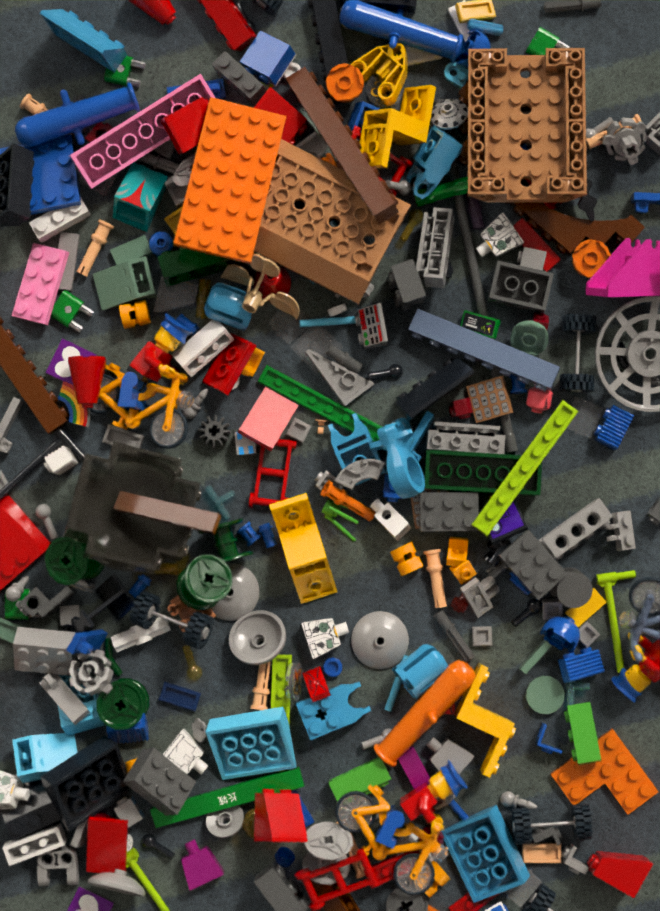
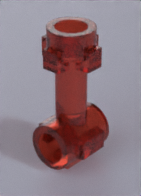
M472 578L469 579L468 581H466V582L463 583V584H464V585L467 584L469 581L472 580ZM461 593L460 597L455 596L450 604L459 613H464L469 605L463 593Z

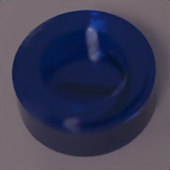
M281 847L275 853V860L280 866L289 867L294 862L295 855L289 848Z

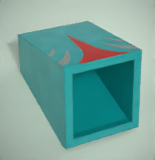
M132 163L114 196L112 218L148 232L166 190L165 182L168 180V177L143 165Z

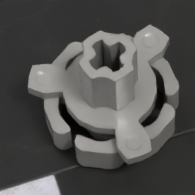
M624 117L620 120L622 126H632V128H621L615 133L620 128V125L617 121H613L607 128V135H604L602 140L609 155H614L616 160H627L630 165L638 163L637 156L645 149L643 142H646L648 139L645 132L647 126L641 121L636 123L634 119Z
M96 649L95 653L78 654V659L82 662L89 658H92V660L82 665L76 660L71 662L69 668L71 678H69L70 686L75 687L82 694L87 692L90 695H94L101 691L107 694L111 692L113 687L110 682L113 670L109 668L111 661L105 657V652Z

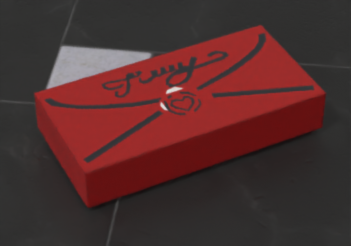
M320 666L302 673L312 702L331 696Z

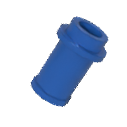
M180 314L176 319L192 331V334L188 336L191 335L193 337L200 330L197 323L194 324L183 314Z
M270 523L258 526V532H261L266 548L278 544L271 529L273 526H270Z
M145 574L139 575V579L128 591L135 598L138 595L140 596V593L147 586L151 585L150 582L152 580Z

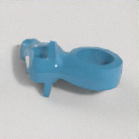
M398 418L392 421L391 424L377 430L379 440L369 444L370 450H385L387 452V471L390 483L397 495L405 499L414 497L424 491L425 478L419 462L410 452V447L414 441L411 425L406 418Z

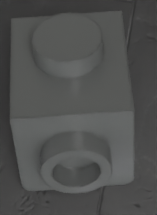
M546 826L532 829L531 835L534 843L552 836L557 846L561 844L559 839L562 836L557 827Z

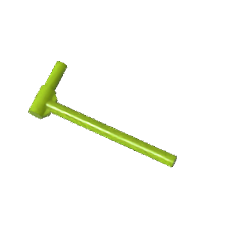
M635 570L596 574L597 584L604 587L617 673H620L621 668L625 667L612 586L618 580L636 578Z
M133 847L127 852L126 868L130 867L160 911H170L137 864L139 853Z

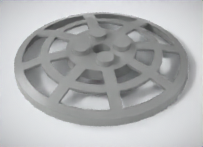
M645 296L633 299L616 309L603 324L595 346L596 370L607 392L623 405L645 412L660 411V404L651 405L650 394L660 392V386L651 388V377L660 375V332L655 331L656 320H660V314H658L659 296ZM651 302L650 313L635 316L628 321L621 313L633 305ZM616 318L621 327L615 334L611 347H601V341L606 329L613 319ZM648 319L647 331L637 333L631 326L638 321ZM626 331L631 338L627 348H617L620 337ZM649 348L654 350V356L651 359H647L645 356V352ZM600 355H610L611 365L617 376L610 385L602 372ZM616 355L627 357L629 366L622 373L617 365ZM633 372L642 375L643 387L632 384L627 378ZM623 383L629 389L642 393V405L624 399L615 390Z

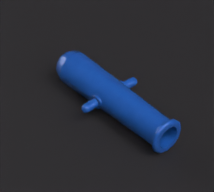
M348 0L342 6L339 16L342 25L354 31L388 40L391 49H394L397 43H401L411 48L448 58L452 63L456 61L463 42L462 34L456 36L403 17L404 11L402 9H398L395 14L359 0Z
M130 82L127 83L126 87L77 102H71L67 91L63 89L60 91L63 101L62 106L22 118L15 125V133L18 141L25 147H34L70 133H74L77 143L83 145L85 143L81 132L83 128L132 110L138 112L140 107Z

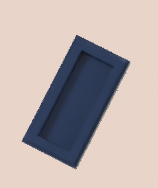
M165 681L159 700L196 712L201 693Z

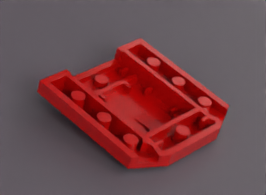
M9 495L0 500V592L10 585L32 563L43 556L51 544Z

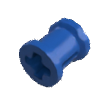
M510 375L512 381L510 394L528 393L527 389H525V384L518 381V377Z
M250 521L236 532L244 538L248 547L261 537L250 526Z

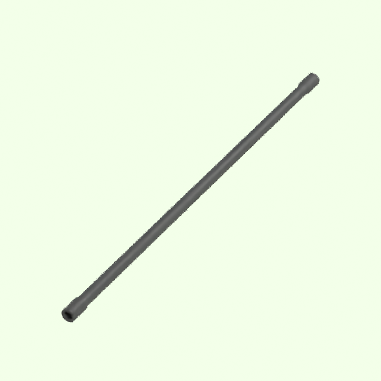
M444 99L434 100L433 107ZM441 129L450 135L449 130ZM455 159L448 172L450 182L459 179ZM456 195L453 197L478 314L488 316L463 195ZM494 367L492 370L490 369L492 378L501 376L499 369ZM510 415L501 416L507 453L518 451Z

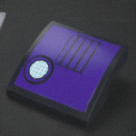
M515 499L489 533L493 545L528 530Z

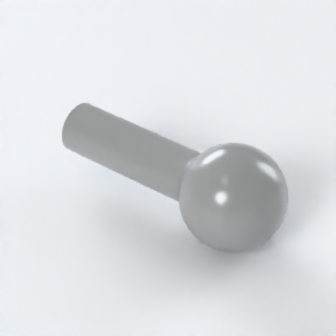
M609 117L595 128L586 129V138H591L604 131L612 124L613 119Z
M389 180L385 181L389 189L397 190L402 196L410 194L412 190L411 184L406 180L399 183Z
M46 504L39 505L35 511L36 516L43 520L51 540L57 538L58 534L50 519V507Z
M387 728L382 731L381 735L361 742L362 749L365 750L373 747L374 744H379L392 729Z

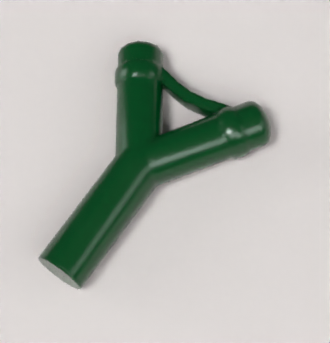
M105 638V657L111 661L110 667L113 670V674L121 676L123 672L113 659L111 638Z

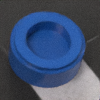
M328 658L323 664V670L329 677H336L342 671V663L337 658Z

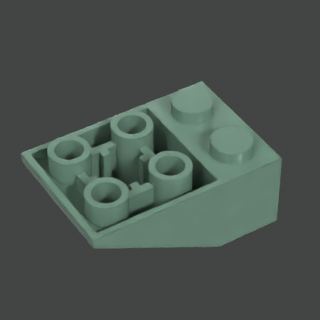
M146 256L123 262L93 274L102 311L119 307L121 304H131L136 301L158 297Z

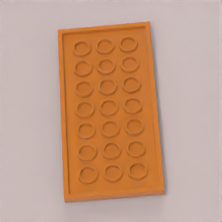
M210 97L173 245L251 264L286 116Z

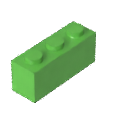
M591 703L568 705V711H564L566 723L570 722L571 725L568 735L569 741H574L575 749L571 750L573 761H577L578 765L601 762Z
M377 757L328 780V783L338 802L348 792L359 791L369 794L371 791L367 787L370 784L373 787L375 785L379 788L389 784L388 780L391 777L383 760ZM357 795L349 796L346 799H344V801L342 802L343 805L352 802L354 800L353 797Z

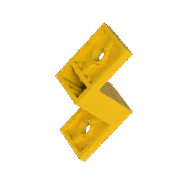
M424 85L404 88L400 111L393 108L365 111L360 137V145L362 147L360 151L367 153L371 160L369 163L371 167H387L391 142L398 145L427 142L435 98V86Z
M307 493L270 504V510L301 604L337 593L338 591Z
M478 663L474 670L475 680L472 686L463 694L454 716L495 736L480 767L481 773L490 778L492 774H496L499 767L498 759L500 756H504L507 750L505 744L508 738L511 739L516 728H514L515 724L511 720L473 703L474 700H478L481 694L479 689L481 683H485L489 676L488 667Z

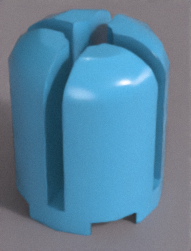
M217 282L211 287L204 306L205 315L210 319L236 329L246 330L252 313L242 308L247 292L228 284Z
M424 644L395 666L392 671L396 677L400 676L399 679L403 683L404 688L413 698L417 699L428 690L448 665L444 657L434 646Z

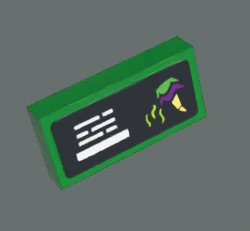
M464 310L460 326L483 336L496 339L501 320Z

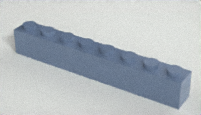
M418 308L408 329L412 333L411 336L415 339L422 341V338L429 340V344L437 348L440 345L446 347V351L451 354L465 355L464 358L468 361H480L485 368L491 370L493 367L497 368L502 375L510 377V375L516 376L518 381L524 384H528V382L536 385L535 388L544 392L546 390L551 391L560 371V367Z

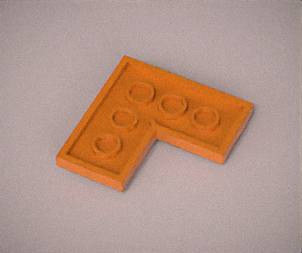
M612 728L597 739L601 762L578 765V762L573 761L572 757L550 774L572 805L578 804L605 784L627 815L659 792Z

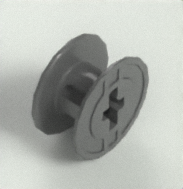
M404 887L405 889L410 891L419 890L415 887ZM397 888L387 899L386 911H402L401 908L406 906L405 903L412 902L413 905L408 907L410 911H428V901L423 893L409 895Z

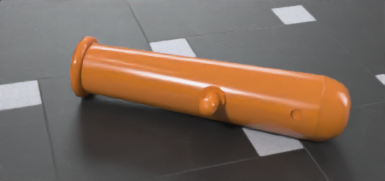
M461 660L449 664L379 744H374L373 749L379 758L389 766L396 767L397 760L472 686L475 680V672L472 667Z

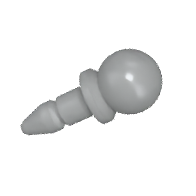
M207 388L202 390L194 401L190 400L189 404L183 407L182 414L185 418L192 419L197 415V410L201 409L199 405L207 396Z
M29 576L21 578L18 583H13L6 590L5 596L9 601L19 600L24 592L25 585L28 583Z
M510 791L502 793L500 797L501 803L506 807L513 806L516 808L518 805L528 809L537 808V805L533 802L519 799V795H514Z

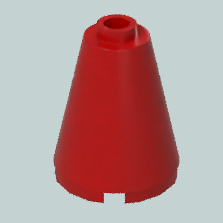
M128 0L162 25L165 23L169 25L176 19L174 16L176 10L170 0Z
M277 265L280 273L277 277H273V279H269L272 278L271 276L264 275L258 289L262 293V299L271 293L275 295L277 292L288 294L291 288V278L285 268ZM259 271L256 272L253 279L255 281L254 289L261 275Z
M68 357V365L77 403L82 404V408H93V404L98 402L107 362L106 357Z

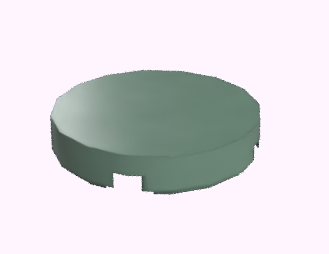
M532 320L518 323L512 329L510 335L512 347L532 356H537L544 351L549 341L548 332L545 327Z
M542 675L528 684L526 700L534 711L540 714H551L562 706L565 692L557 679Z

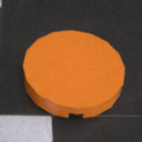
M338 64L331 69L327 76V91L336 101L343 103L352 102L363 92V75L357 67L351 64Z
M586 240L575 248L572 255V264L581 276L591 278L611 254L603 242Z

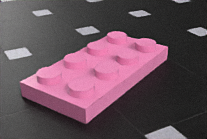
M33 243L12 312L13 317L48 326L69 252Z

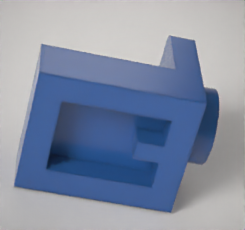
M385 474L383 498H387V502H398V499L402 498L397 495L388 475Z

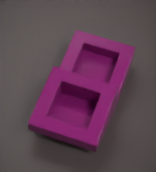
M410 747L398 760L414 789L425 782L429 785L430 777L414 747Z

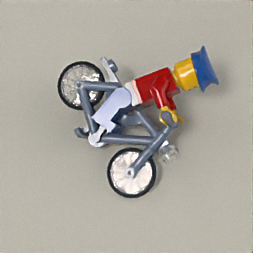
M655 577L641 578L630 588L629 601L631 606L639 612L638 617L632 610H628L627 612L624 611L619 618L622 628H632L631 633H628L630 653L633 660L639 662L640 665L634 664L628 670L621 668L620 674L613 676L611 680L615 687L633 703L636 702L637 697L641 696L642 691L651 684V681L657 682L660 680V630L656 631L648 627L660 623V614L647 618L648 615L660 613V579ZM643 633L657 640L652 643L645 636H641V634ZM639 645H641L644 648V653Z

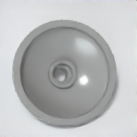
M226 563L232 573L233 583L231 589L234 593L232 596L226 595L211 609L215 613V617L234 621L252 612L259 599V585L256 577L248 568L236 563Z
M264 610L252 611L240 617L234 623L229 634V645L234 656L241 662L250 665H260L271 661L281 652L286 642V630L281 619L274 613Z
M377 611L363 616L356 623L352 631L351 644L354 654L364 665L374 669H387L402 660L408 649L409 636L405 625L398 617L388 612ZM379 637L384 639V643L381 645L377 643Z
M115 869L114 873L102 872L94 875L87 882L90 885L138 897H145L146 894L143 887L135 879L126 876L127 872Z

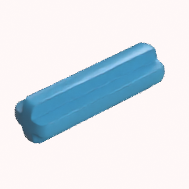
M470 19L467 22L468 30L476 29L482 33L497 36L503 33V25L475 19Z

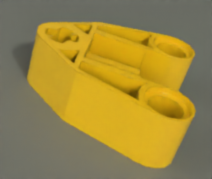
M397 43L394 49H391L389 44L376 47L351 64L359 70H363L364 83L374 73L384 80L378 88V95L381 102L386 106L393 105L396 102L407 78L408 56L405 47L401 43ZM386 92H392L388 97L383 96Z

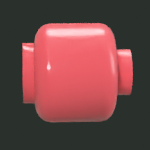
M534 385V387L528 390L526 405L531 408L532 412L542 413L543 410L550 408L553 393L550 390H546V392L535 388L536 385Z

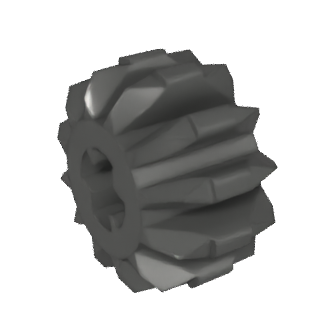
M214 415V421L209 416L206 417L209 423L206 424L202 421L201 424L205 429H198L199 432L205 433L200 436V439L207 438L205 445H209L212 441L213 448L216 447V441H218L220 446H223L222 438L227 442L229 441L224 435L231 434L230 430H225L230 424L222 425L225 421L224 417L219 422L217 415ZM214 426H217L218 430L220 429V433H216V436H212L213 434L210 433Z

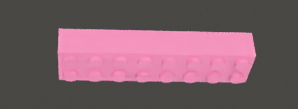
M199 74L74 152L69 157L88 187L92 189L170 140L160 119L201 97L209 101L210 97L215 98L202 75Z

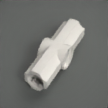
M158 617L149 629L135 625L125 632L112 636L111 640L116 652H119L131 646H138L150 641L153 637L170 631L171 628L167 620Z

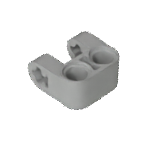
M62 846L39 855L37 866L38 886H49L50 869L62 868L67 869L68 885L79 884V863L77 851L74 847ZM49 854L53 860L46 861L43 855ZM63 854H70L72 860H65Z

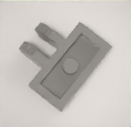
M631 511L612 513L613 524L605 525V529H614L615 535L606 537L607 541L615 540L617 551L636 549Z
M492 576L481 580V583L475 577L460 588L473 613L478 618L493 608L489 599L500 591L498 585L494 584L495 579Z

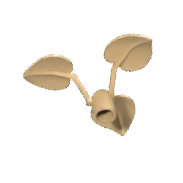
M253 254L250 265L254 270L261 272L255 289L252 291L251 286L254 285L255 281L252 276H249V272L246 269L235 264H229L226 267L221 278L248 286L245 300L242 303V308L245 311L255 313L259 306L262 307L266 301L270 300L273 306L292 315L297 320L300 310L297 301L293 297L283 292H277L276 295L271 293L262 300V293L258 291L265 274L271 277L279 275L280 269L273 261L263 258L259 254Z

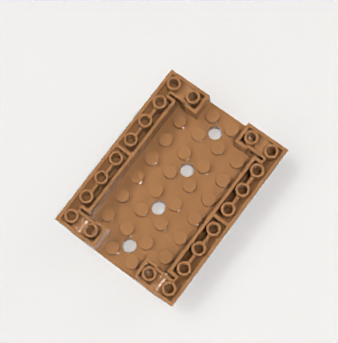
M507 48L468 49V196L487 203L568 202L586 196L585 48H546L545 55H507ZM523 71H528L531 74V76L529 78H523L521 77L520 73ZM522 107H529L531 112L523 114L520 109ZM527 142L531 145V148L523 150L520 145ZM529 179L532 184L525 187L521 184V181Z
M281 139L254 252L359 305L376 273L382 257L391 240L394 239L411 205L396 197L399 203L396 205L399 213L379 225L343 170ZM296 201H302L304 202L305 207L303 209H297L295 208L294 203ZM333 218L338 219L340 225L332 227L329 224V220ZM371 236L375 242L368 245L364 242V238Z

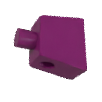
M195 839L184 844L188 854L183 856L181 860L189 890L224 875L223 867L208 846L199 849Z

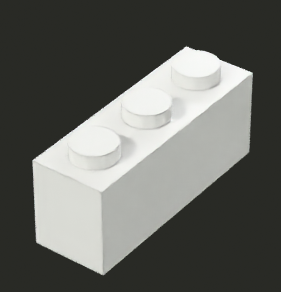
M81 198V205L49 211L29 222L38 240L43 243L91 216Z
M212 319L190 338L186 344L174 352L172 356L192 377L234 341V338L220 322Z
M58 822L14 841H7L2 848L10 866L62 847L66 844L67 838L61 822Z

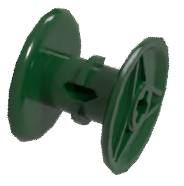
M243 518L218 524L217 530L213 534L216 543L214 547H217L219 557L225 563L253 554L252 551L238 554L235 543L237 538H234L231 526L242 523ZM197 531L199 534H206V533H208V532H203V531Z
M78 533L71 538L59 537L51 542L45 555V564L49 575L56 582L63 585H72L81 579H94L100 575L106 561L105 549L101 541L89 533Z
M201 555L194 558L178 576L176 586L179 598L187 607L194 610L210 609L230 592L233 583L232 573L229 566L221 558L214 555Z
M121 678L110 683L113 687L111 692L107 694L101 691L97 698V713L100 720L108 727L116 730H126L135 726L142 718L143 713L147 714L150 706L148 692L139 681L131 678Z

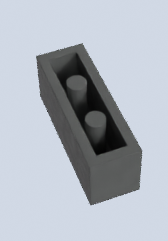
M226 51L212 63L216 73L255 107L266 92L264 85Z

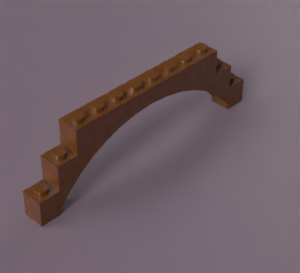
M468 82L457 95L459 97L458 100L465 103L466 106H468ZM468 117L457 128L459 133L465 137L466 135L468 136ZM468 139L463 143L461 153L456 158L463 166H468ZM506 202V204L510 203L514 207L513 210L520 217L523 215L527 218V223L532 228H538L542 232L541 235L548 242L553 241L557 245L556 249L563 255L565 253L569 255L583 239L598 240L605 244L614 235V239L618 244H621L625 238H630L632 243L645 228L632 215L626 219L594 220L590 222L587 219L562 214L540 202Z

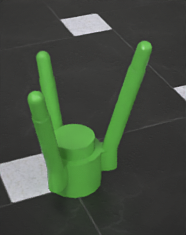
M328 499L321 512L325 514L324 518L331 521L347 537L355 542L356 539L334 518L339 515L355 524L359 522L340 511V507H347L336 505L334 501Z

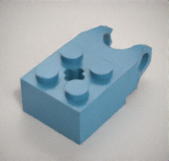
M434 125L428 132L427 142L422 143L413 156L415 162L406 178V181L410 183V180L416 177L412 190L413 194L421 199L429 196L443 176L450 171L452 162L460 155L463 146L451 135ZM426 184V192L423 194H419L417 190L421 189Z
M357 413L352 414L355 428L349 436H342L333 424L328 425L331 432V444L342 470L349 464L359 461L358 457L382 461L378 450H370L369 444L374 443L368 428L360 421ZM384 466V468H383L381 474H384V473L387 472L385 466ZM369 478V479H363V480H361L360 482L356 483V485L361 484V483H363V482H365V481H368V480H370L371 478Z
M359 681L353 684H340L330 688L331 696L316 702H312L311 697L296 702L310 740L352 724L363 714L371 711L370 706L354 708L348 703L350 693L361 686ZM321 709L322 712L326 711L327 714L324 715L325 718L321 719V717H317V710Z

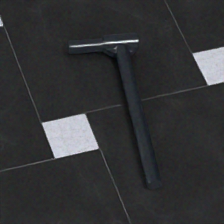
M62 427L58 428L54 432L55 441L0 490V500L45 460V456L51 455L58 447H69L80 460H83L87 455L75 444V440Z

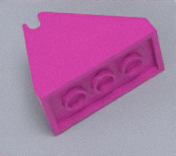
M625 238L586 283V295L601 297L660 296V241H656V246L653 249L651 239H646L642 245L640 240L636 239L635 246L632 247L631 239Z

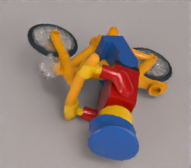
M166 313L165 319L161 322L160 329L154 336L156 343L147 342L130 363L126 374L119 371L121 367L110 363V365L106 364L105 368L114 372L118 378L114 379L109 375H103L98 402L93 404V408H90V411L96 414H104L113 409L121 417L118 422L113 421L112 424L127 430L128 427L131 429L137 428L141 420L167 405L166 409L159 411L151 420L150 436L153 442L161 448L171 449L179 446L188 433V423L185 416L177 410V407L179 405L183 410L190 408L194 398L193 393L190 391H179V384L184 385L187 383L188 376L184 373H179V370L171 365L170 361L173 356L168 352L175 351L180 343L186 344V338L189 334H192V331ZM161 376L168 379L172 378L170 388L156 384ZM156 393L167 395L152 405L146 404V400L154 397Z
M450 760L447 761V765L440 768L441 771L430 777L429 785L427 782L423 783L397 800L395 805L390 806L382 797L384 792L377 785L373 787L371 784L367 788L376 796L379 804H375L371 797L359 791L344 794L336 804L335 817L339 825L352 833L363 832L369 844L361 847L367 856L371 848H373L372 855L377 860H383L389 854L421 850L420 854L411 853L404 855L397 861L394 867L393 878L395 884L402 892L409 895H419L426 892L434 882L435 871L432 863L427 858L429 853H431L434 862L437 860L443 861L449 854L447 852L449 848L437 842V837L444 830L441 816L434 813L435 809L433 806L438 802V797L445 799L451 794L457 797L462 789H468V786ZM379 813L380 826L375 836L370 827L376 819V814ZM422 814L427 823L432 825L430 835L422 831L411 821ZM412 833L423 840L421 842L396 845L397 837L409 836Z

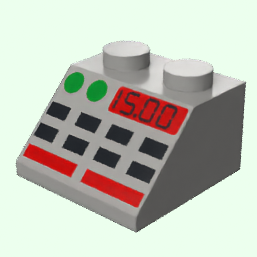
M381 303L358 309V315L354 316L356 327L360 326L361 334H358L359 344L363 345L364 349L386 346L388 338Z

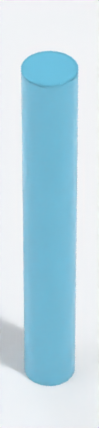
M355 316L299 320V327L356 324Z
M404 655L402 661L408 656ZM400 676L395 677L384 708L390 712L393 709L402 683L399 679Z

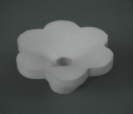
M196 718L194 723H192L193 737L196 740L198 739L199 743H202L207 738L206 729L208 725H205L204 721H201L200 718Z

